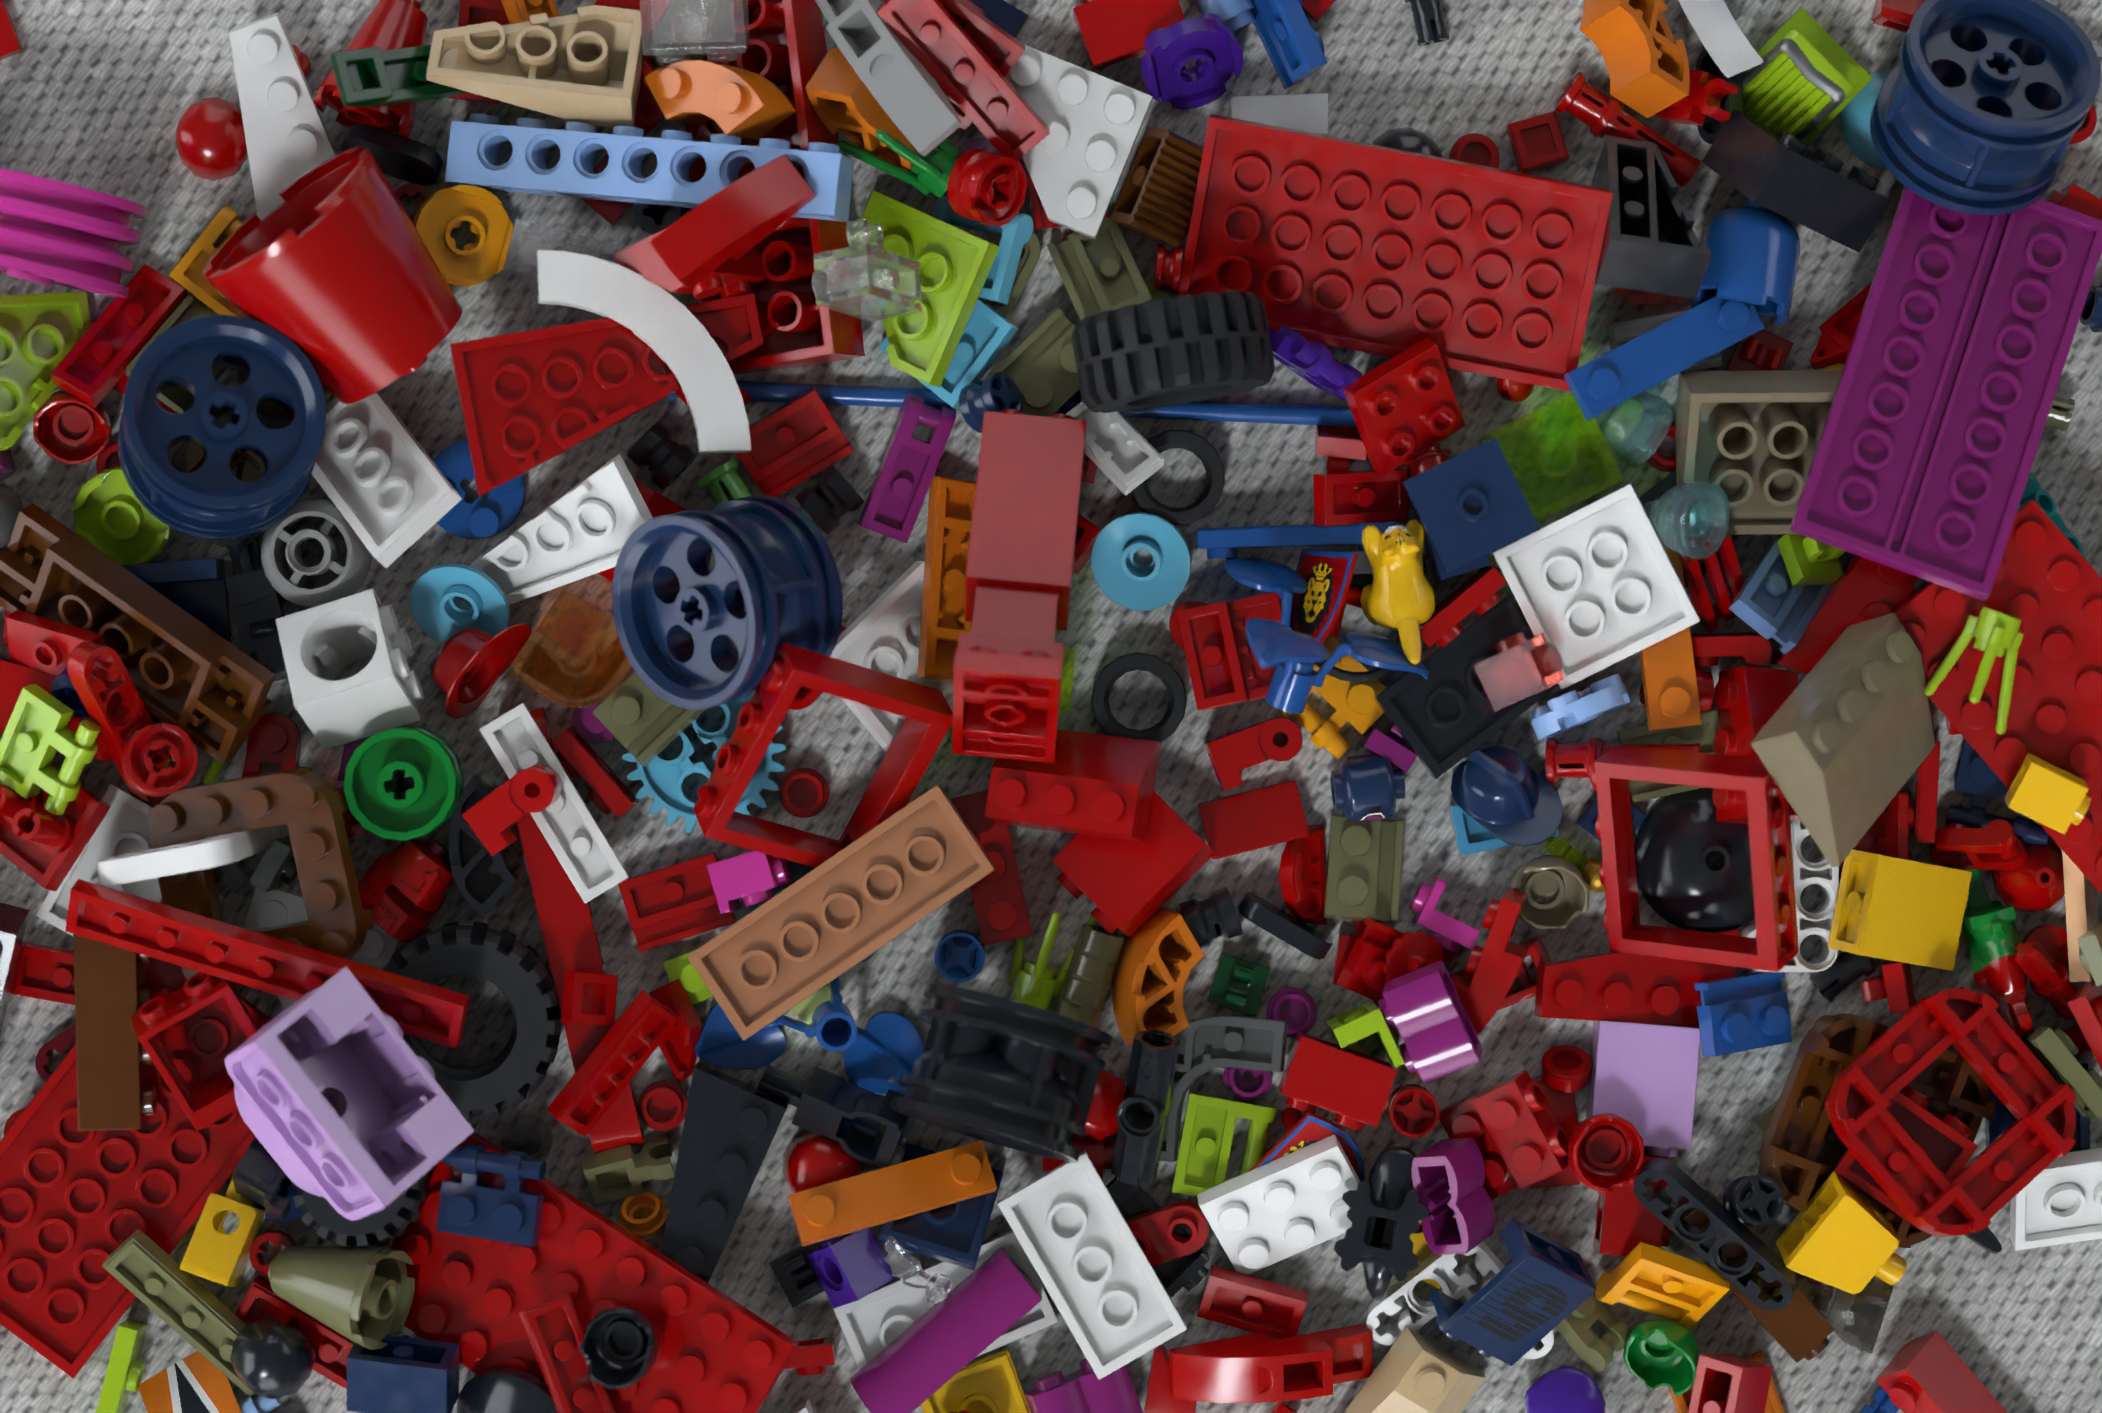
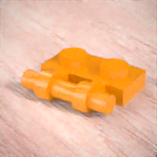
M1327 636L1322 643L1328 650L1326 660L1340 644L1334 637ZM1351 655L1342 656L1334 665L1342 670L1351 672L1368 671ZM1314 665V668H1313V669H1314L1315 671H1318V670H1319V667H1317L1316 665ZM1327 674L1322 687L1312 686L1310 692L1311 694L1315 690L1336 710L1326 721L1308 703H1306L1302 713L1279 711L1286 718L1291 715L1312 735L1309 740L1319 750L1324 747L1338 760L1351 747L1338 733L1339 729L1348 722L1363 735L1384 713L1373 698L1384 691L1386 687L1377 679L1368 682H1348Z

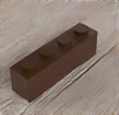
M73 934L79 1131L141 1129L149 1123V1116L156 1114L157 1091L155 1085H148V1065H154V1063L138 1040L130 1017L135 1015L144 1003L154 998L153 985L146 984L145 964L151 963L152 957Z

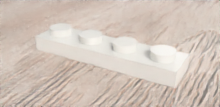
M525 703L518 705L479 729L509 779L534 765H546L558 773L562 781L560 798L554 805L540 812L530 814L584 903L589 902L630 877Z

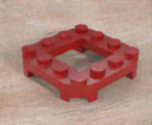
M1962 988L1942 990L1918 1001L1837 1075L1824 1103L1835 1133L1856 1159L1916 1227L1939 1238L1976 1233L1991 1224L1990 1219L2057 1157L2065 1156L2076 1141L2073 1139L2076 1126V1114L2073 1103L2077 1102V1099L2068 1084L2059 1085L1995 1009L2000 1005L1986 993L1979 994ZM1953 1044L2017 1120L1948 1181L1886 1107L1890 1105L1888 1101Z

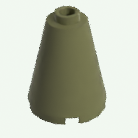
M288 1246L272 1259L268 1269V1279L274 1294L356 1344L371 1350L382 1349L388 1345L381 1341L389 1332L399 1333L410 1312L415 1292V1278L407 1276L406 1263L413 1265L411 1257L403 1250L389 1247Z

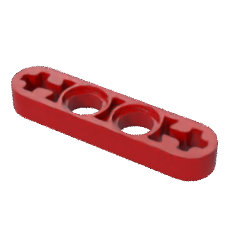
M93 641L82 642L73 649L69 656L67 664L69 678L92 721L100 726L99 734L129 791L136 798L159 805L167 796L153 797L141 794L127 781L123 774L121 762L124 746L127 744L130 736L137 730L153 725L154 722L118 653L113 648ZM95 670L97 676L91 675V673ZM119 692L121 706L114 716L109 717L107 713L109 699ZM160 750L154 751L150 755L154 764V770H159L169 759L168 755Z

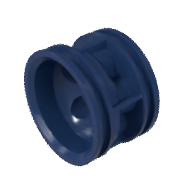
M1925 0L1917 9L1900 47L1899 64L1887 76L1873 106L1870 116V134L1875 150L1881 161L1896 179L1917 195L1934 204L1950 210L1974 215H2002L2022 210L2038 201L2050 188L2065 158L2067 147L2075 131L2083 123L2099 91L2101 69L2097 53L2083 30L2063 11L2045 0ZM1940 80H1957L1961 86L1946 87Z
M212 315L191 319L168 329L158 336L140 355L131 371L125 389L118 433V452L122 471L130 489L139 502L154 517L171 528L192 536L208 539H230L247 534L250 535L272 525L282 518L298 501L311 476L326 424V404L321 382L309 359L298 346L281 332L256 320L232 315ZM212 367L234 369L246 373L248 379L238 387H225L214 379L211 369ZM180 386L191 391L195 400L192 407L186 412L173 414L161 408L156 399L157 395L168 387ZM264 401L280 403L289 412L292 422L283 429L274 430L267 428L257 418V406ZM222 414H227L232 418L231 423H227L223 429L217 428L214 425L215 419L218 420ZM185 440L195 441L200 444L205 453V463L203 466L189 473L176 470L167 458V453L175 444ZM242 449L255 452L264 462L266 474L255 482H244L237 479L229 467V460L234 453Z
M753 495L722 502L707 511L687 510L656 517L642 524L628 538L618 557L612 585V607L617 634L624 653L644 684L670 704L685 709L700 710L738 700L751 691H756L761 679L768 671L781 642L830 657L837 644L841 630L843 595L835 559L825 538L815 524L801 510L785 500L767 495ZM714 551L715 566L712 573H710L709 564L712 552ZM725 635L729 636L734 641L738 651L735 650L734 647L729 643Z

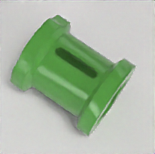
M735 459L715 468L696 482L700 489H707L716 505L732 500L723 482L734 500L751 496L736 471L738 463Z

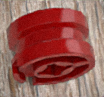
M974 148L965 152L953 166L947 186L948 201L953 211L963 218L977 220L987 226H1003L1019 213L1025 200L1027 189L1026 173L1021 164L1012 157L997 155L986 149Z
M168 723L148 725L137 731L124 746L121 758L123 774L129 784L141 794L153 797L168 796L186 786L195 775L198 764L197 747L194 746L188 736L189 734L180 727ZM160 750L168 755L169 764L166 768L158 771L153 769L154 764L150 755L154 751Z

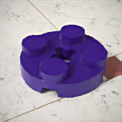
M1207 13L1198 18L1177 22L1166 29L1160 28L1152 31L1144 41L1146 51L1141 60V75L1150 95L1159 103L1161 99L1169 101L1175 109H1194L1215 101L1227 91L1224 84L1231 78L1233 72L1237 78L1242 70L1243 53L1233 31L1222 23L1219 16ZM1197 59L1195 67L1186 69L1185 64L1187 62Z

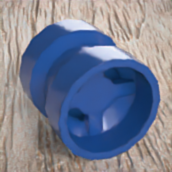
M954 930L945 934L939 941L935 951V964L939 973L947 980L955 983L974 979L981 972L985 962V948L982 941L974 933L967 930Z

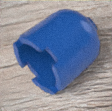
M1746 200L1744 206L1731 207L1720 211L1709 221L1705 230L1702 244H1707L1712 256L1696 299L1688 298L1690 306L1694 308L1701 304V302L1703 303L1717 296L1753 304L1760 319L1761 316H1775L1774 322L1776 325L1786 323L1789 319L1800 255V237L1795 225L1784 216L1752 200Z

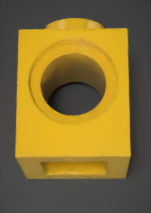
M2030 753L2024 759L2004 797L2008 808L2064 835L2070 823L2080 824L2091 802V798L2086 796L2089 789L2084 779Z

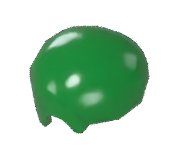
M1654 1319L1645 1320L1634 1326L1627 1335L1623 1351V1359L1632 1375L1645 1382L1649 1390H1654L1660 1386H1668L1672 1388L1675 1396L1684 1394L1694 1385L1701 1352L1696 1337L1685 1325L1671 1320Z

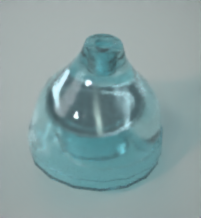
M1643 391L1594 418L1601 441L1607 451L1616 457L1617 461L1621 464L1627 465L1630 468H1637L1643 465L1661 445L1673 420L1674 409L1666 399Z
M1708 481L1680 483L1671 487L1660 498L1648 501L1644 506L1660 540L1669 549L1692 559L1708 558L1719 549L1725 539L1730 515L1728 498L1723 489Z

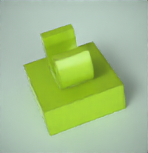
M1785 534L1777 541L1792 586L1833 584L1844 575L1838 557L1845 550L1800 534Z

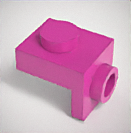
M1434 876L1430 885L1421 882L1409 909L1416 912L1412 922L1431 930V935L1436 937L1437 944L1456 953L1459 944L1472 949L1480 931L1435 910L1447 885V881Z

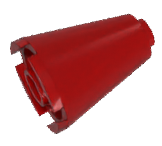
M380 0L344 51L380 46L381 51L422 46L425 43L428 17L421 11L422 5L417 0ZM333 67L317 88L313 99L316 107L324 113L327 105L339 112L336 122L347 128L357 124H366L392 133H400L401 136L406 138L410 136L413 129L416 102L369 107L343 106Z

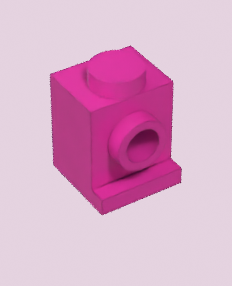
M751 851L706 865L721 914L742 909L739 900L743 898L745 907L766 902L774 897L772 889L791 883V873L786 859L757 851Z

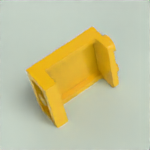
M1853 849L1844 860L1827 948L1861 956L1953 971L1959 948L1965 907L1969 897L1972 872Z

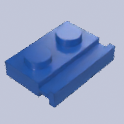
M1251 0L1254 5L1251 12L1256 19L1253 24L1284 89L1304 81V78L1309 77L1328 63L1324 56L1323 41L1318 32L1311 28L1302 9V0Z
M1760 971L1694 983L1695 991H1700L1702 1004L1697 1006L1702 1056H1720L1792 1042L1787 992H1782L1780 978L1785 977V972Z

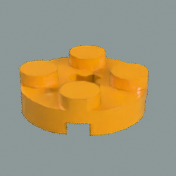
M454 185L436 190L421 204L415 214L413 224L448 285L469 287L487 281L493 275H497L503 270L512 256L515 245V229L512 220H509L508 214L497 196L481 187ZM462 221H466L469 223V232L476 235L474 244H465L463 249L459 250L455 247L456 240L451 237L452 228H459Z

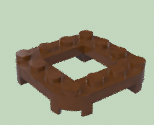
M297 766L284 771L206 784L204 782L197 783L172 793L151 810L149 814L151 849L202 840L210 836L287 824L308 921L251 931L352 960L361 949L367 930L373 928L372 908L365 910L362 908L342 813L350 810L344 791L337 793L326 779L312 772L311 767ZM212 868L158 878L164 905L224 922ZM182 967L183 974L187 979L199 972ZM230 981L233 986H241V985H242V984H239V983H235V982Z
M1855 1014L1824 1015L1816 1020L1814 1026L1803 1038L1763 1139L1758 1175L1768 1176L1779 1184L1784 1195V1202L1804 1212L1806 1204L1834 1171V1167L1815 1160L1830 1123L1829 1115L1825 1110V1099L1837 1075L1889 1028L1888 1026ZM1946 1049L1907 1084L1917 1092L1932 1097L1927 1111L1942 1121L1946 1114L1949 1113L1971 1128L1973 1131L1968 1139L1973 1143L1983 1118L1992 1121L1995 1101L1990 1099L1989 1086L1965 1058L1958 1053ZM1848 1181L1890 1220L1900 1239L1898 1247L1911 1248V1245L1925 1241L1932 1236L1921 1229L1919 1230Z

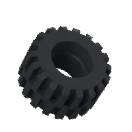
M427 1171L387 1207L358 1220H349L343 1217L326 1198L310 1194L293 1182H291V1186L297 1187L298 1196H294L293 1200L296 1208L302 1209L304 1216L301 1217L307 1226L315 1228L318 1236L325 1240L336 1242L335 1244L349 1247L382 1246L390 1243L389 1240L393 1237H401L409 1231L406 1227L411 1221L417 1222L422 1212L418 1211L421 1201L426 1202L429 1192L424 1191V1181H429V1175Z

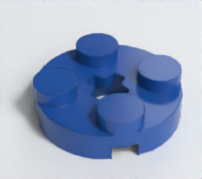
M459 440L452 443L433 459V462L462 498L437 522L445 531L457 537L470 540L491 538L508 529L517 520L526 499L523 474L490 491L485 500L476 498L473 504H469L467 501H464L467 492L461 488L465 479L469 481L475 479L468 440Z

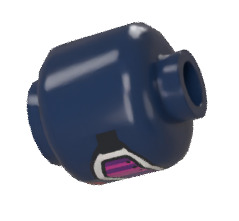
M1378 754L1345 757L1339 762L1338 770L1330 772L1334 810H1342L1344 816L1350 821L1388 818L1395 812L1396 799L1405 798L1403 770L1393 769L1390 760Z

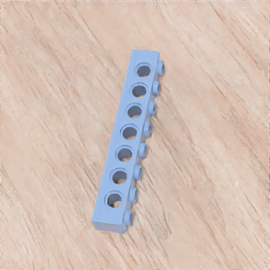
M470 114L469 122L451 121L445 181L454 185H473L492 191L695 208L714 194L737 181L739 170L746 163L753 162L756 170L785 154L795 168L798 166L803 167L805 181L817 195L792 217L848 222L855 161L840 154V146L810 142L808 151L790 149L789 141L760 138L759 147L741 145L740 137L723 134H711L710 142L692 141V133L676 130H662L661 138L644 137L643 129L628 126H614L613 134L595 133V125L580 122H566L565 130L547 129V121L533 118H518L517 126L500 125V117L485 114ZM511 142L512 156L507 163L500 166L498 162L499 149L505 143ZM559 146L561 152L560 160L554 168L548 170L545 164L546 155L551 148ZM607 150L609 155L608 165L604 171L595 174L593 169L594 158L599 152ZM655 154L658 161L656 171L650 177L643 178L641 165L647 156ZM704 158L706 162L705 175L699 181L692 183L689 176L690 167L697 159Z

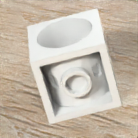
M374 589L275 619L294 706L324 750L421 720L416 701L424 699V695L416 671H410L406 658L414 656L409 635L405 627L399 628L392 605L383 606ZM373 656L369 664L356 675L334 681L341 669L350 662L359 658Z

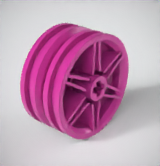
M0 168V272L6 273L7 276L50 286L56 284L97 294L127 298L129 287L121 285L120 280L122 272L133 273L135 262L126 255L119 253L120 246L140 243L142 233L132 229L134 218H145L147 207L80 186Z

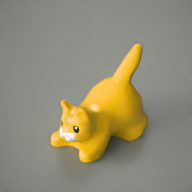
M1417 519L1410 520L1405 527L1402 525L1390 526L1384 533H1381L1375 525H1367L1362 530L1361 541L1372 569L1373 582L1364 586L1360 602L1364 616L1374 625L1398 630L1405 656L1410 664L1417 665L1421 660L1419 626L1429 621L1435 610V591L1423 573L1424 527Z

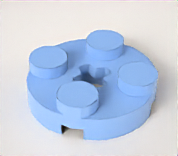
M1619 674L1590 685V688L1576 693L1574 690L1548 701V704L1529 712L1532 719L1531 724L1538 741L1554 737L1591 722L1590 720L1603 715L1606 710L1612 713L1630 704L1632 699Z

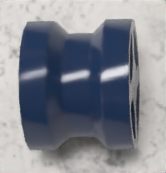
M995 372L987 376L983 384L973 382L966 385L959 394V406L966 423L979 433H982L984 411L1003 413V409H1013L1020 412L1023 409L1020 390L1013 379L1003 372Z

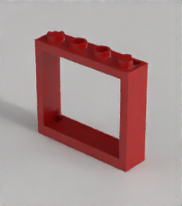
M781 642L768 671L761 679L751 701H747L742 706L738 716L737 727L729 742L723 744L719 749L715 768L708 782L697 791L699 799L693 810L704 837L807 866L818 867L908 804L953 722V712L941 690ZM801 686L906 717L839 840L734 811Z
M1616 745L1594 762L1592 786L1597 791L1598 802L1595 829L1598 838L1601 839L1602 850L1599 877L1602 885L1605 886L1606 909L1604 911L1603 924L1609 934L1610 951L1774 972L1780 971L1799 953L1789 802L1760 758ZM1629 780L1746 791L1757 938L1640 924Z

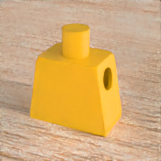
M233 1177L225 1196L213 1192L210 1193L179 1269L228 1287L239 1288L249 1261L250 1248L257 1239L265 1217V1211L254 1207V1201L236 1192ZM234 1212L238 1216L239 1224L234 1232L226 1234L222 1226L226 1215Z
M1835 1171L1831 1173L1809 1200L1804 1212L1800 1211L1775 1242L1787 1268L1851 1294L1860 1293L1874 1276L1889 1285H1894L1902 1278L1907 1267L1906 1260L1894 1253L1899 1246L1900 1239L1890 1220Z

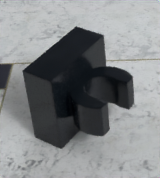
M817 1243L803 1247L800 1245L769 1263L792 1307L824 1291L806 1257L807 1253L819 1247Z

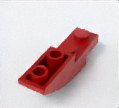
M1509 888L1501 901L1492 898L1487 909L1482 927L1490 930L1484 948L1478 945L1474 946L1465 973L1473 976V979L1471 980L1456 973L1452 978L1462 1006L1467 1012L1477 1036L1499 1009L1516 979L1529 950L1510 942L1527 895Z
M1365 1323L1270 1340L1264 1332L1169 1349L1170 1395L1175 1399L1191 1401L1263 1403L1309 1399L1333 1395V1384L1369 1378L1372 1374V1331L1367 1328Z

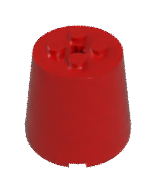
M361 146L335 155L278 193L284 200L280 206L263 220H260L256 214L250 216L222 243L207 262L203 275L210 284L248 319L256 320L274 328L298 346L314 367L321 384L343 404H352L363 400L385 388L402 375L408 376L415 372L428 359L427 355L451 332L462 314L460 303L375 157L368 148L363 150Z

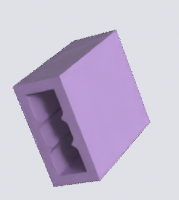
M1594 1021L1591 1046L1592 1072L1591 1080L1588 1084L1586 1119L1597 1114L1613 1113L1629 1120L1643 1138L1644 1146H1647L1646 1154L1675 1157L1677 1155V1148L1691 1149L1700 1045L1699 1027Z

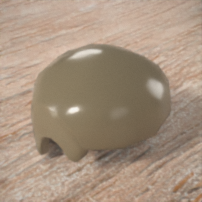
M1543 855L1533 858L1518 870L1510 883L1511 890L1527 895L1519 916L1520 919L1539 930L1566 929L1580 913L1585 914L1589 908V887L1576 865L1561 856ZM1557 891L1555 896L1547 902L1536 901L1539 898H1542L1548 894Z

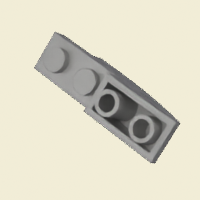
M815 0L829 22L826 29L845 58L884 111L921 155L926 156L963 124L936 80L876 13L877 8L881 5L879 0Z

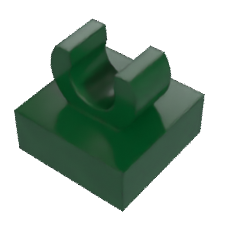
M1221 953L1207 1002L1256 1016L1270 967Z

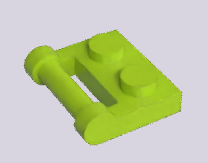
M1189 1091L1171 1191L1197 1197V1194L1225 1182L1236 1117L1250 1119L1240 1175L1247 1173L1265 1154L1270 1123H1275L1278 1107Z

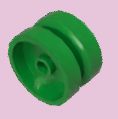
M400 726L374 734L356 748L346 766L344 793L350 812L365 829L384 839L406 841L436 830L452 817L457 801L463 792L464 772L458 754L445 738L426 728ZM403 772H405V778L412 776L415 783L413 788L406 791L402 790L398 785V777Z

